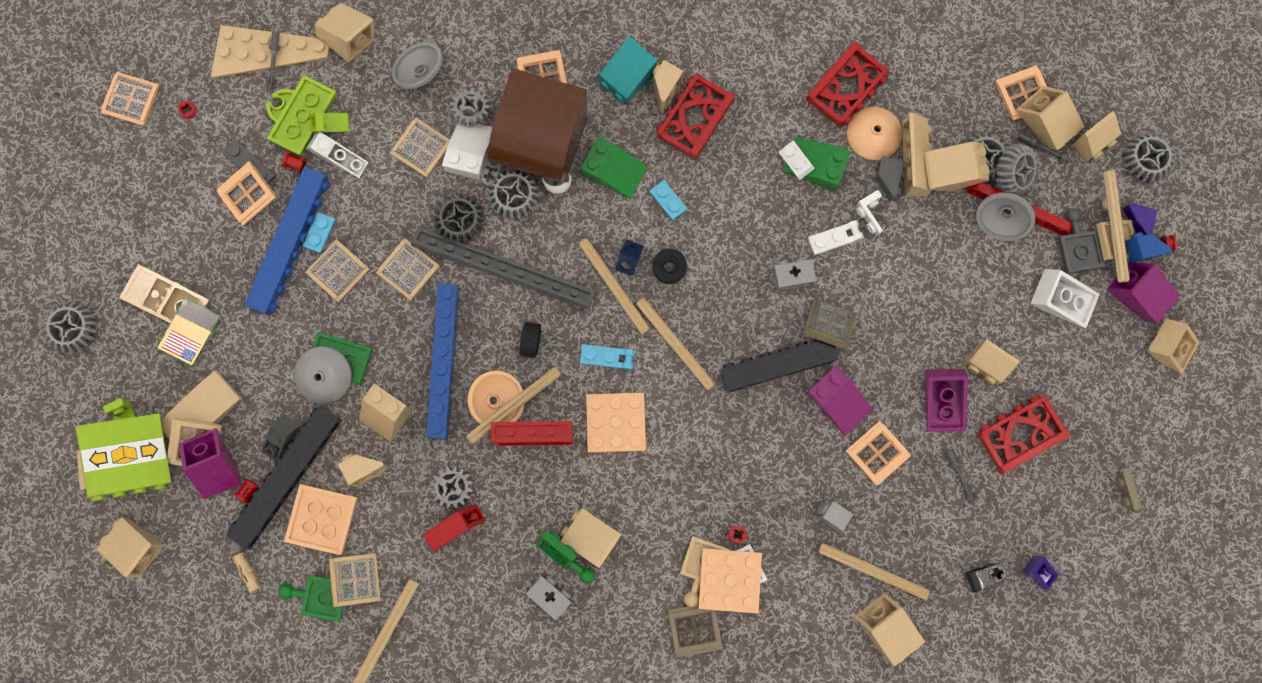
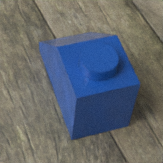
M1141 232L1131 235V239L1125 241L1130 263L1172 253V249L1153 234L1143 235Z

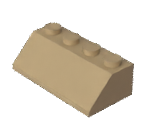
M909 113L902 123L904 168H906L904 175L905 196H928L933 190L929 189L924 152L932 150V144L929 143L931 125H928L927 118L915 113Z

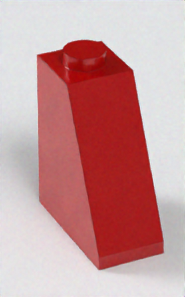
M477 504L456 512L423 535L426 538L427 545L431 547L432 551H435L484 523L486 520Z

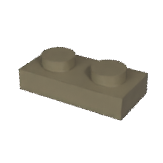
M1131 471L1116 473V484L1123 494V506L1128 511L1142 509Z

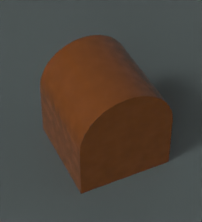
M512 68L491 131L488 148L489 162L564 183L571 170L587 121V89Z

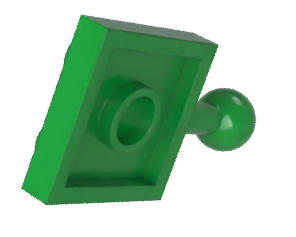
M545 531L536 546L566 571L569 567L575 570L583 583H592L595 579V572L591 568L582 567L575 561L577 555L571 546L562 544L559 541V537L553 532Z
M309 575L306 590L294 589L289 583H284L278 588V595L282 599H289L292 596L304 598L300 615L341 622L344 606L333 607L330 578ZM349 583L342 584L344 599L346 598Z

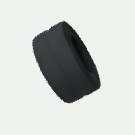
M675 249L660 251L653 260L652 269L654 276L664 284L679 282L684 277L687 269L684 255ZM666 262H673L675 269L667 271L664 268V264Z
M524 323L519 350L521 356L536 358L540 343L541 324Z

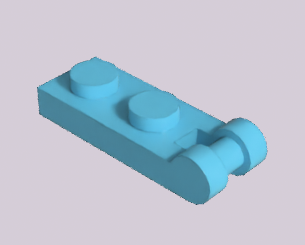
M582 344L580 364L633 370L632 358L635 357V350ZM619 355L625 356L624 362H619Z

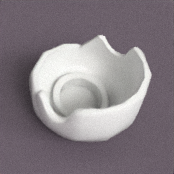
M569 173L564 183L559 182L556 186L554 185V180L542 177V181L549 192L561 194L570 187L572 177Z

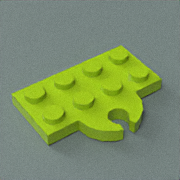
M303 75L295 90L280 89L274 92L271 96L275 100H282V105L274 107L271 102L267 101V113L272 121L275 122L267 137L268 141L301 157L315 134L311 133L310 113H327L338 93Z

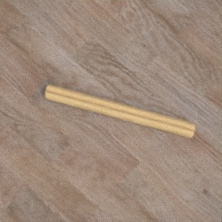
M1109 170L1104 172V182L1117 279L1119 283H1124L1130 280L1116 172Z
M587 238L580 241L579 246L640 334L648 332L649 326Z
M640 299L636 304L637 307L706 390H710L715 385V382L646 299Z
M556 367L549 370L466 436L469 442L475 443L491 431V422H502L561 375Z
M825 543L820 545V554L921 599L926 600L929 596L930 591L924 587Z
M408 580L353 683H365L419 585L416 581Z

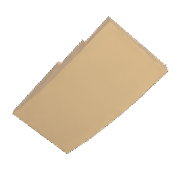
M139 264L119 297L169 323L173 320L184 298L203 307L209 301V299Z
M215 370L189 392L161 420L162 431L170 440L173 418L219 424L242 398L221 374ZM183 427L181 440L186 441L193 438L194 428ZM198 429V435L208 432L209 430Z

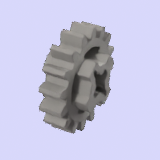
M465 88L464 93L458 91V97H452L453 102L450 103L451 116L454 117L455 122L459 120L461 126L467 123V127H470V124H474L477 127V122L483 124V118H489L488 113L491 112L490 100L487 99L486 94L481 95V90L474 92V88H471L470 92H468Z
M448 466L446 467V472L439 470L440 476H433L436 483H431V486L435 487L431 494L437 495L434 500H441L440 506L447 503L448 509L451 508L452 504L456 509L459 506L458 503L465 505L464 499H471L468 492L474 491L469 488L473 484V481L467 480L470 475H463L464 469L457 472L456 466L453 467L452 471ZM448 475H455L452 479H444ZM462 479L465 484V490L461 489L460 482ZM454 482H455V485H454V486H455L456 490H455V491H452V490H451L450 493H449L450 488L448 487V485H449V484H454ZM440 485L443 486L444 490L442 495L439 490ZM452 496H460L457 500L449 501Z

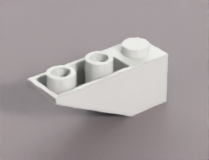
M321 132L314 134L306 150L357 178H360L368 164L366 160Z

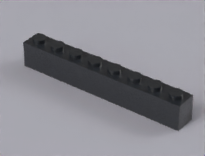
M319 406L313 409L309 416L311 417L307 424L304 423L300 427L297 438L288 444L285 455L280 456L276 461L275 469L265 476L263 486L253 493V500L250 504L243 507L238 521H234L228 529L230 532L227 537L244 549L251 550L342 422V419L326 408Z

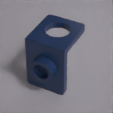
M626 240L619 254L616 270L633 276L644 246ZM627 261L631 264V268L625 269L621 263Z

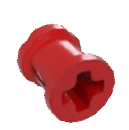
M286 152L283 157L282 167H289L297 170L298 173H302L307 159L294 156L291 152Z
M245 478L244 484L234 495L241 501L249 504V499L260 487Z
M734 526L729 530L728 538L732 543H742L747 537L745 528ZM734 530L742 532L740 540L733 538Z

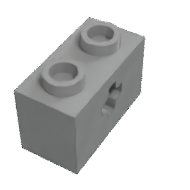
M799 258L792 263L781 261L773 268L777 291L811 286L816 283L812 259ZM792 270L798 273L796 277H794V274H790Z
M831 501L821 505L817 512L819 514L817 519L836 532H840L845 529L854 514L836 502Z
M541 576L526 595L556 621L572 603L570 600L571 595L564 589L559 591L555 587L556 582L551 577L547 576L545 578ZM553 591L555 593V595L553 596L555 598V601H547V595L545 593H551Z

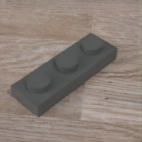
M236 139L221 151L239 169L247 162H251L267 184L275 178ZM251 174L248 176L254 183L257 182Z

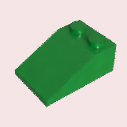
M597 136L580 171L581 175L631 199L648 166L615 144Z
M795 138L794 142L815 168L802 179L835 191L851 151L832 144ZM785 163L782 172L797 177L789 165Z

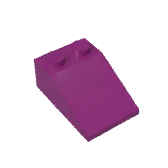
M837 365L806 393L845 436L873 411V408L853 382Z
M925 370L924 391L927 432L966 431L968 375L965 370Z

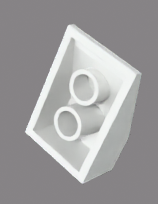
M458 121L442 163L444 171L481 180L492 127L477 123V127L474 124H470V127H467V123L461 126Z
M1044 269L1030 304L1042 311L1086 328L1100 294L1061 270Z

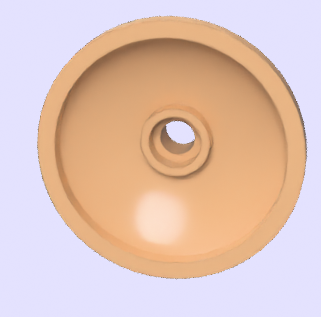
M881 107L861 109L855 113L847 127V140L851 149L858 156L866 160L879 161L882 156L890 157L897 151L902 142L903 133L899 120L893 113ZM874 128H879L880 132H876Z
M490 371L480 375L474 380L468 391L467 404L470 414L479 424L483 423L523 391L520 383L512 375L502 371ZM491 397L495 398V404L490 403ZM524 405L502 422H516L523 412Z

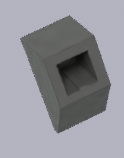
M882 156L878 163L875 179L888 199L894 201L897 196H900L902 185H899L900 179L904 178L906 168L903 167L904 161Z
M285 414L270 426L261 452L277 461L286 451L288 444L296 437L300 424Z

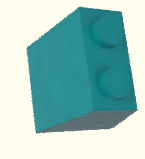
M629 36L599 74L600 85L606 91H612L614 98L621 103L623 101L627 105L654 77L653 71L657 66V60Z

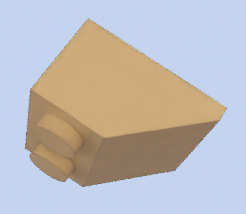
M665 60L654 69L652 80L654 82L653 88L658 107L662 114H664L677 93L683 79V70Z
M1114 111L1072 144L1086 161L1091 158L1096 160L1104 153L1102 151L1103 148L1107 147L1109 149L1118 142L1116 138L1121 135Z
M1166 318L1163 325L1159 327L1154 341L1150 343L1148 351L1157 361L1179 374H1183L1200 342L1188 324Z
M986 339L975 347L965 364L969 366L968 370L972 373H979L984 376V380L987 383L999 385L1008 377L1020 361Z
M352 454L341 459L342 462L337 464L348 485L358 487L390 469V466L386 463Z

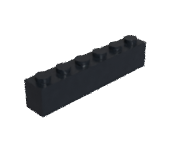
M814 339L815 342L809 344L807 341L796 344V347L789 349V346L780 348L778 353L775 354L766 352L760 354V358L754 360L752 357L741 360L742 363L734 365V362L725 364L719 372L725 391L729 393L836 362L838 356L835 347L817 339Z

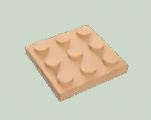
M644 393L586 394L588 453L646 451Z
M299 484L284 542L343 555L358 498Z
M702 548L698 609L758 613L762 553Z

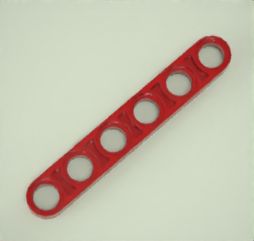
M978 183L966 188L968 194L982 200L992 194L1004 193L984 183ZM1031 205L1035 212V224L1063 236L1069 235L1072 228L1070 222Z

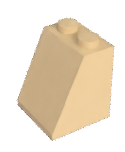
M340 3L337 7L331 8L324 18L317 20L315 33L319 39L349 63L373 42L374 20Z
M1042 86L1016 109L1017 113L1046 147L1054 150L1062 148L1065 143L1085 127L1067 91Z
M968 142L924 152L929 189L952 192L988 181L989 167L986 163V149L983 143Z
M373 384L362 399L359 421L392 442L413 410L376 384Z
M583 508L581 511L576 510L571 518L573 523L569 528L566 526L560 534V537H562L560 542L571 546L576 553L600 568L622 534Z
M121 517L112 524V530L109 534L101 538L97 550L124 577L133 578L141 577L164 547V544L129 517Z
M885 593L854 616L886 660L894 667L903 662L907 656L918 650L925 643L904 609Z

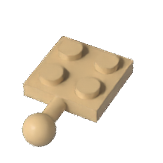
M1107 197L1102 202V207L1106 211H1108ZM1109 219L1108 222L1096 224L1104 261L1115 260ZM1122 220L1124 239L1127 241L1131 239V235L1135 234L1132 220Z
M692 536L680 574L694 579L691 591L686 593L684 597V602L688 607H695L699 604L698 592L700 589L702 548L730 549Z

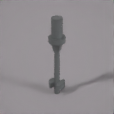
M272 32L271 45H269L272 54L270 79L266 78L265 82L269 83L270 89H273V84H277V80L273 78L275 57L278 50H280V46H278L280 33Z
M1023 132L1018 136V139L1029 144V147L1042 148L1060 157L1059 162L1061 163L1064 160L1068 162L1071 160L1067 157V152L1064 151L1060 154L1042 145L1035 136L1031 137Z
M953 449L946 451L951 463L950 467L958 473L968 495L964 497L965 500H970L972 505L975 504L973 498L977 496L976 493L971 494L961 473V461H958Z

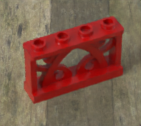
M856 41L806 97V101L816 107L839 128L843 124L847 125L852 120V113L855 110L859 112L865 104L863 101L866 97L870 99L877 91L875 87L878 84L882 85L888 78L886 74L889 68L883 66L868 54ZM855 54L859 58H861L866 64L861 66L859 61L855 57ZM845 67H849L850 71H852L853 69L855 71L851 73H846L844 69ZM873 68L877 72V76L874 79H869L868 75L872 74V72L867 71L863 73V70ZM856 75L858 81L857 93L838 95L840 83L836 76L851 78ZM865 84L870 85L865 91ZM830 85L836 87L835 94H832L833 90L829 89ZM818 97L831 101L829 107L820 101ZM856 101L851 107L849 102ZM834 102H838V110H840L841 106H844L846 112L841 115L836 114L833 110Z
M698 73L688 79L686 90L679 93L676 99L677 104L675 107H670L666 114L668 118L665 122H661L656 130L659 140L666 142L694 161L703 150L735 98V94L725 91ZM698 86H703L707 91V97L702 98L703 93L701 90L699 95L694 94V89ZM711 92L723 98V101L710 98ZM690 96L692 100L685 102L687 98ZM696 106H703V116L709 123L707 125L698 123L688 128L685 120V110ZM707 106H710L709 110H714L713 114L709 115L707 113ZM677 114H678V119H679V121H678V120H674V118L676 117ZM671 126H675L677 130L673 133H679L682 130L683 134L674 138L669 136L668 129ZM698 128L701 130V134L696 135L695 131L691 134V131ZM686 138L693 148L690 149L679 141Z
M1037 395L1029 399L1030 404L1025 407L1021 404L1013 408L1012 411L1014 413L1009 416L1005 413L996 418L997 422L990 425V423H987L979 428L981 432L976 435L1000 475L1009 472L1071 436L1046 395L1043 397ZM1036 407H1041L1045 410V418L1042 422L1038 421L1041 417V412L1037 416L1033 414V410ZM1027 411V417L1019 416ZM1049 419L1051 420L1052 424L1054 425L1058 433H1055L1051 428L1045 425L1049 421ZM1008 422L1005 430L999 427L1004 423ZM1016 423L1035 427L1030 436L1032 448L1029 449L1022 442H1011V435ZM1039 430L1042 431L1038 434L1043 437L1041 441L1035 438ZM997 431L999 433V437L994 439L997 441L1003 440L1002 445H994L990 442L989 436L992 432ZM1011 446H1019L1021 449L1020 453H1015V448L1011 449ZM1003 448L1004 464L996 452L998 449Z
M571 421L491 422V442L495 443L496 446L572 445L573 427L571 426Z

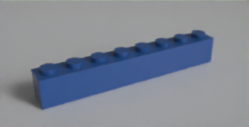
M304 166L244 306L267 316L276 311L278 306L276 301L285 290V280L292 274L293 268L291 266L294 260L296 261L299 258L301 243L305 242L308 235L307 229L315 219L314 213L316 208L319 209L322 204L321 197L323 192H326L329 188L330 182L326 174Z
M438 284L426 429V437L428 439L448 440L460 292L458 285Z

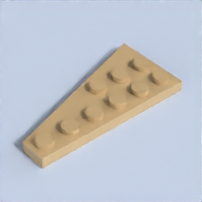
M221 25L211 79L271 69L272 54L269 45H271L272 32ZM280 33L278 45L280 50H278L275 57V68L327 60L330 47L319 38Z

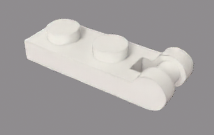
M854 220L848 224L808 237L807 239L814 256L863 239L864 236L858 229V221ZM851 230L853 234L850 237H848L846 231Z

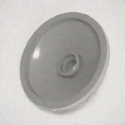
M423 42L406 49L393 65V81L403 89H415L429 83L438 74L442 66L443 54L439 47L433 43Z
M996 193L986 197L979 204L976 220L980 229L988 236L1000 241H1015L1027 236L1031 232L1035 223V212L1030 203L1018 195Z
M320 346L312 348L301 355L295 366L294 380L299 392L306 399L317 404H330L341 399L347 393L352 381V371L348 360L342 353L331 347ZM317 374L321 375V380L316 378Z

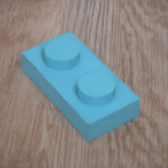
M665 180L649 191L672 221L687 210V207Z
M317 212L303 247L322 254L336 219Z

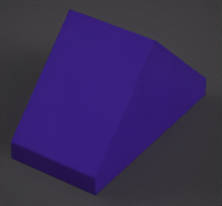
M1134 203L1122 209L1128 220H1132L1136 233L1142 232L1143 235L1153 233L1158 210Z
M1033 556L1022 571L1047 591L1059 576L1043 556Z

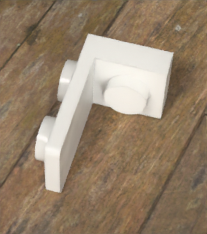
M879 190L863 198L856 205L858 215L861 218L864 217L868 223L866 226L871 234L874 233L876 237L883 230L869 209L879 204L878 201L882 197Z

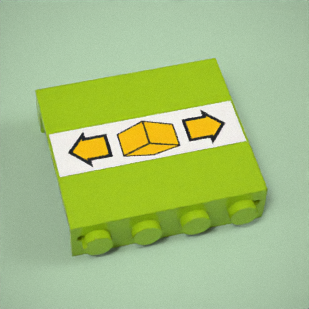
M159 413L75 426V436L78 439L86 487V499L91 498L92 502L104 500V496L107 495L117 498L125 496V492L133 491L134 494L146 492L147 488L153 487L154 490L166 489V485L171 483Z

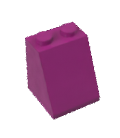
M1128 262L1130 280L1119 283L1116 277L1106 290L1142 320L1157 324L1175 304L1180 294L1155 264Z
M217 428L179 443L183 472L204 499L241 484L239 470Z

